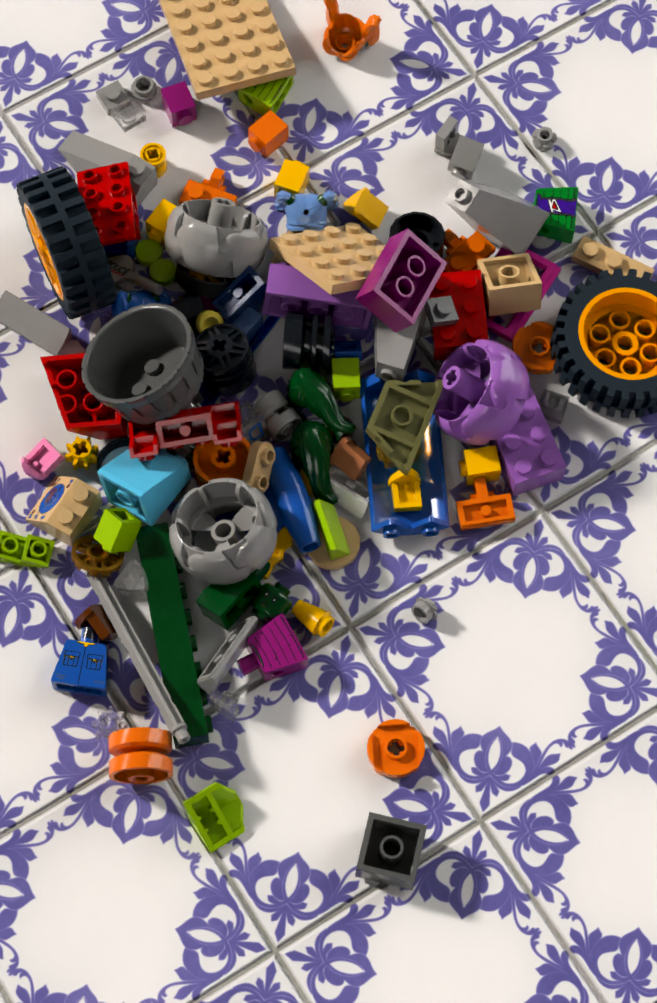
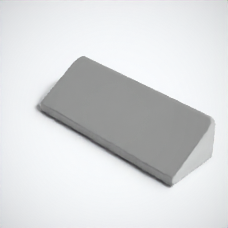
M5 290L0 298V324L54 356L60 355L73 338L71 329Z
M256 616L248 617L237 623L198 678L197 684L208 695H213L246 648V639L254 634L258 621Z

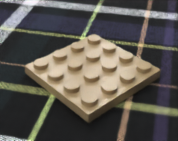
M349 222L343 226H326L320 231L304 230L302 233L282 234L279 237L270 238L268 248L330 295L361 289L383 251L385 244L379 241L375 235L362 229L359 224Z

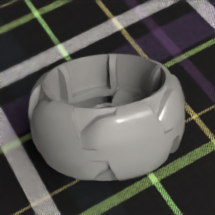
M215 197L212 200L196 199L184 201L179 206H176L168 217L164 239L168 255L183 267L209 276L236 278L249 265L254 270H257L265 256L268 234L266 225L254 213L236 206V203L232 200Z
M218 478L209 480L208 484L190 490L180 499L172 512L169 540L180 565L190 575L197 579H203L210 584L228 585L246 579L250 573L256 569L260 570L265 566L276 547V528L278 523L270 502L256 487L252 488L240 479ZM239 511L232 521L220 520L216 522L214 520L220 514ZM198 531H211V536L217 546L214 552H204L201 548L195 546L194 538ZM239 531H249L243 539H241L238 533Z

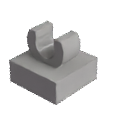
M544 389L539 406L545 419L561 424L570 397Z

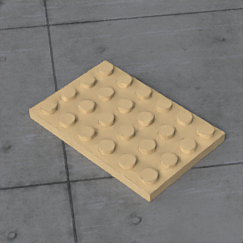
M158 0L197 100L296 75L295 64L267 0Z

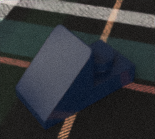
M249 265L211 303L227 322L232 323L249 305L257 310L261 309L267 284L254 268Z

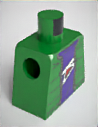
M578 187L536 189L534 203L532 204L550 214L537 235L565 243H572L575 231Z

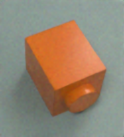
M271 110L248 128V143L255 152H260L266 158L288 140V125Z

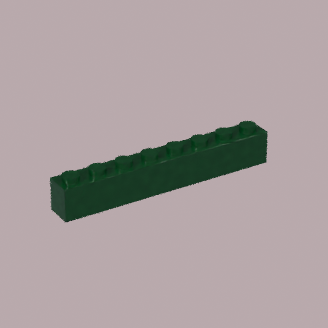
M168 522L140 527L136 540L162 680L171 696L172 702L176 705L185 721L187 731L191 737L187 743L179 744L176 737L173 736L175 749L209 743L208 733L213 732L212 720L210 715L205 716L203 706L208 705L207 694L197 684V680L202 674L200 661L194 662L193 652L198 651L195 635L189 636L188 626L193 625L190 608L184 609L183 600L188 599L185 582L179 583L178 574L183 573L178 559L174 557L170 545Z

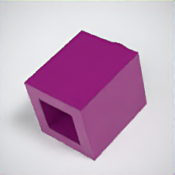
M185 81L161 89L162 104L172 127L187 125L197 120L196 105Z

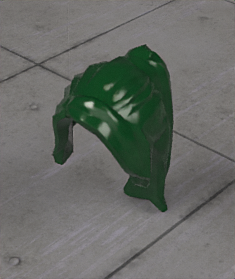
M301 368L291 375L287 384V400L289 406L296 410L302 421L307 420V418L302 414L299 406L308 408L311 413L321 418L335 434L336 441H339L343 434L353 433L356 430V425L347 421L341 413L333 392L326 379L319 372H314L310 368Z
M302 421L294 429L290 438L292 461L296 468L301 469L299 459L302 461V469L309 479L315 500L320 499L334 505L339 499L333 493L330 482V453L332 454L334 450L330 429L318 421Z

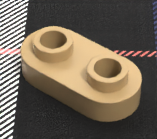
M256 441L251 445L242 478L244 482L252 488L256 487L263 494L269 486L272 465L276 457L271 443Z

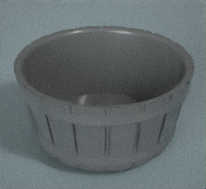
M158 303L135 306L112 318L92 338L82 360L81 373L87 390L99 402L115 410L124 419L139 424H154L155 421L166 420L177 415L196 396L204 377L203 358L197 348L195 335L186 317L176 308Z

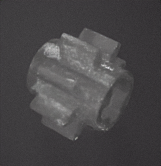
M109 706L108 711L102 712L97 710L98 721H91L93 728H100L95 733L96 738L100 739L103 736L107 739V743L108 736L112 732L128 728V723L120 722L125 716L124 712L120 711L117 714L113 711L112 706ZM109 721H114L111 729H106Z

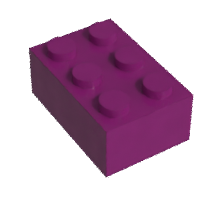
M406 229L389 238L355 299L396 333L414 325L447 262L412 231Z

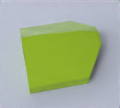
M214 782L182 802L193 828L210 853L245 832L243 804L236 791L227 786Z

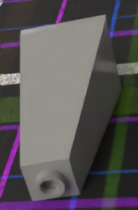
M463 179L457 181L445 200L475 231L478 230L487 240L512 254L526 252L550 215L549 212L508 190Z
M424 307L414 325L396 333L373 314L375 377L381 378L384 381H403L426 321Z

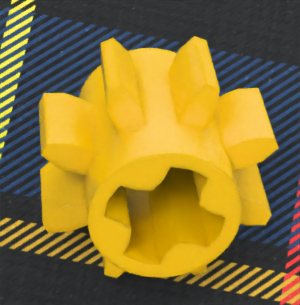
M76 436V440L72 444H66L67 450L70 452L65 455L66 462L73 461L74 470L85 468L88 471L92 463L97 464V457L94 454L99 453L98 445L91 446V437L80 439Z

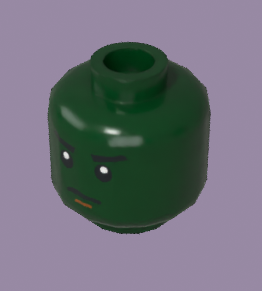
M279 582L274 586L270 583H264L251 600L253 607L251 612L266 623H269L282 613L285 616L293 605L292 600L288 597L291 591Z

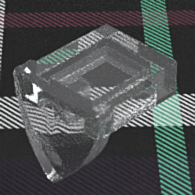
M132 559L114 581L117 594L126 600L132 592H145L149 590L146 573L136 559Z

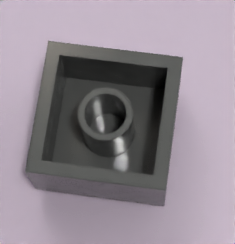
M369 812L355 877L413 890L427 825Z

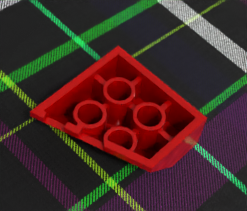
M86 353L40 357L67 431L99 440L127 437V420L112 408L99 402L83 383L81 367L84 354Z

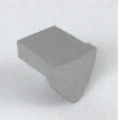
M449 116L436 134L434 152L439 155L452 157L460 137L458 133V120L454 117Z

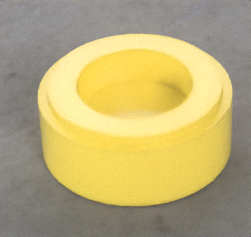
M212 310L201 312L195 322L199 334L210 326L224 324L221 315Z

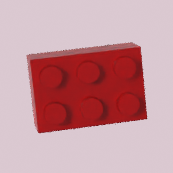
M481 270L442 273L433 288L429 298L451 296L459 318L455 325L431 328L434 361L445 360L456 348L468 342L475 343L478 339L489 340Z

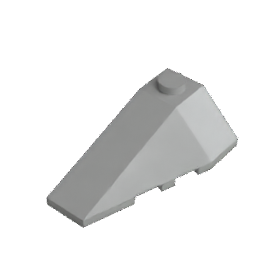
M73 130L58 148L59 153L76 173L128 162L131 185L138 207L157 184L156 167L135 154Z

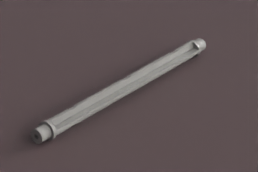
M85 571L90 585L99 597L104 611L124 648L128 651L130 659L155 705L158 706L170 733L176 737L179 744L187 743L191 739L187 731V725L176 705L172 702L167 688L106 577H102L101 574H97V577H94V575L89 576V572Z

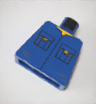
M84 627L80 641L68 639L65 642L51 678L54 690L107 698L108 649L107 645L97 643L99 636L93 628Z

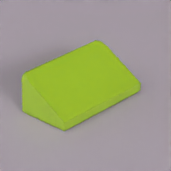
M320 499L315 500L314 510L329 558L334 560L348 556L350 550L334 505Z

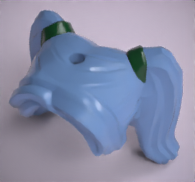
M281 190L276 194L275 207L276 210H285L287 230L320 231L327 225V211H333L338 208L339 200L337 199V194L331 190L320 195L313 193L293 194ZM305 210L309 211L308 215L304 214Z

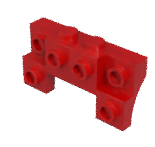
M239 401L181 410L177 415L166 420L155 421L154 424H139L129 421L130 458L147 461L155 458V455H158L162 448L172 450L192 443L203 445L210 443L211 440H214V445L221 444L222 447L237 445L238 441L243 440L242 415Z

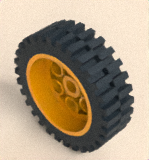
M622 268L614 269L612 277H610L608 270L600 272L598 279L593 274L587 277L585 285L582 281L578 283L574 292L570 291L565 302L562 303L550 340V346H553L550 352L551 360L556 359L553 366L555 374L562 372L559 378L562 386L570 383L568 393L574 397L579 392L581 394L579 403L585 406L590 400L594 403L592 410L599 413L601 406L608 408L606 415L614 417L616 410L621 411V418H629L632 410L635 411L636 418L643 417L647 408L650 414L657 412V281L656 283L650 281L652 273L644 271L642 278L636 277V269H629L627 276H623ZM613 322H619L623 326H617ZM638 331H643L648 336L641 335ZM593 336H598L602 338L603 341H598ZM619 345L625 346L628 350H622L619 348ZM644 355L651 356L653 360L645 358ZM598 360H604L609 365H603ZM624 369L631 370L634 374H628Z

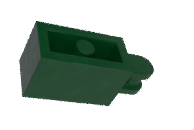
M267 562L262 569H256L240 582L228 585L210 584L202 590L196 602L203 615L228 631L251 605L252 598L262 586L260 580L270 569V563Z

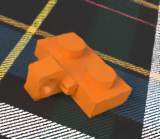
M215 167L210 180L204 179L202 183L188 180L179 199V205L184 201L196 199L212 200L215 197L226 198L237 203V196L225 192L226 186L223 185L225 171Z
M448 228L445 231L444 246L447 247L445 253L448 255L444 260L447 262V265L443 272L475 270L477 268V259L489 258L496 251V247L478 230L466 239L463 235L458 238Z
M485 477L474 479V483H472L474 494L469 495V500L456 501L455 504L461 531L513 523L516 520L511 494L495 495L494 491L488 492Z

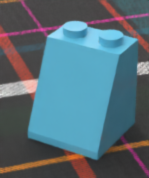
M164 448L160 449L159 454L155 455V458L147 461H139L138 458L131 459L129 449H127L101 467L97 472L108 502L118 508L127 509L136 518L150 526H153L192 478L188 462L178 454L174 456L168 453Z

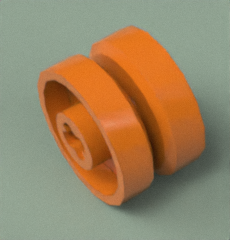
M243 437L242 441H238L237 445L231 447H222L221 444L214 445V440L207 444L196 445L193 451V467L198 487L208 484L209 480L218 478L242 480L251 447L250 443Z
M137 727L121 729L112 732L108 736L109 753L115 756L109 761V778L111 780L124 784H151L169 780L173 777L172 758L166 756L172 751V734L169 731L159 728Z

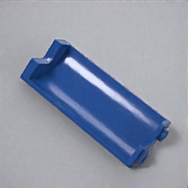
M417 369L406 374L402 382H408L409 380L434 382L436 377ZM372 374L360 380L365 453L372 458L366 467L371 532L383 534V537L387 539L419 534L427 537L436 536L440 530L450 527L441 429L436 424L433 413L411 467L421 477V511L394 512L391 487L388 486V479L399 469L365 432L386 382Z

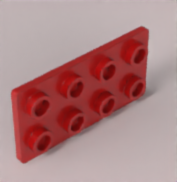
M128 162L77 172L79 193L82 195L85 205L91 214L102 246L141 239L137 200L131 185Z

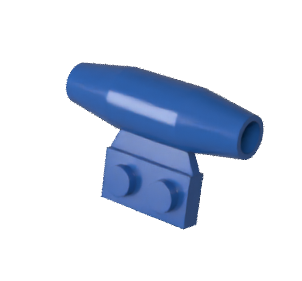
M276 447L274 448L276 457L269 478L270 486H268L264 495L270 502L278 523L276 528L277 534L286 527L300 552L309 553L321 546L316 513L300 472L285 448Z

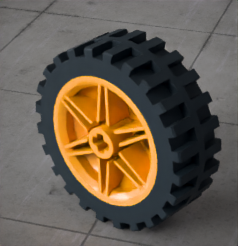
M61 166L18 182L16 190L27 229L31 235L45 275L65 315L73 320L114 304L117 294L114 288V280L111 276V269L105 256L106 253L100 242L97 229L93 224L91 214L85 205L82 195L79 193L76 183L73 182L71 174L67 172L65 167Z

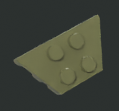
M386 380L365 432L404 475H408L444 387L443 380H436V382Z

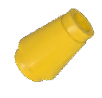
M298 600L292 608L291 613L314 636L324 637L333 627L335 619L329 611L303 600Z

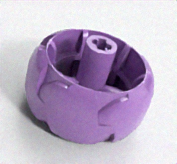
M478 339L475 343L468 342L456 348L445 359L434 382L436 380H443L444 386L433 412L435 415L434 419L444 433L469 445H485L489 443V440H498L505 436L519 420L529 396V375L527 368L521 362V358L511 349L492 340ZM490 373L487 381H484L483 379Z

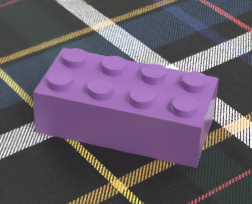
M284 262L270 263L266 279L267 286L263 299L262 315L285 318L286 312L303 313L305 321L312 322L314 315L317 314L319 315V323L324 324L325 315H332L333 325L367 330L372 313L355 299L360 289L330 295L293 266Z
M530 385L528 399L517 423L502 438L489 440L490 446L496 445L501 472L512 497L563 480L567 467Z

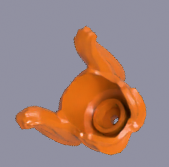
M324 0L328 27H326L322 45L326 53L338 56L340 60L348 62L356 56L363 46H373L378 42L380 37L379 24L382 20L380 16L374 14L364 24L360 19L351 14H340L337 0Z

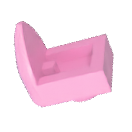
M43 438L26 457H21V466L26 475L37 480H44L65 457L47 439Z

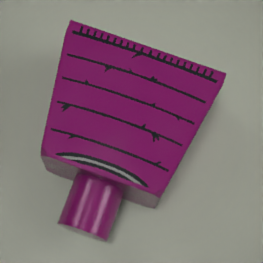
M283 613L246 639V648L249 654L236 661L243 676L258 669L264 681L308 668V657Z

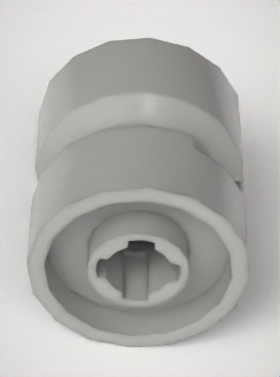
M279 390L268 392L252 408L254 416L261 424H266L265 430L276 442L292 435L297 425L302 423L300 415L293 407H288V400Z

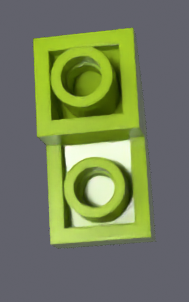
M0 530V561L28 567L48 568L55 541L31 534L24 537Z

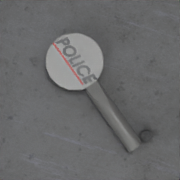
M117 255L107 261L111 269L114 286L129 281L156 295L162 294V285L134 272L135 263L129 255Z

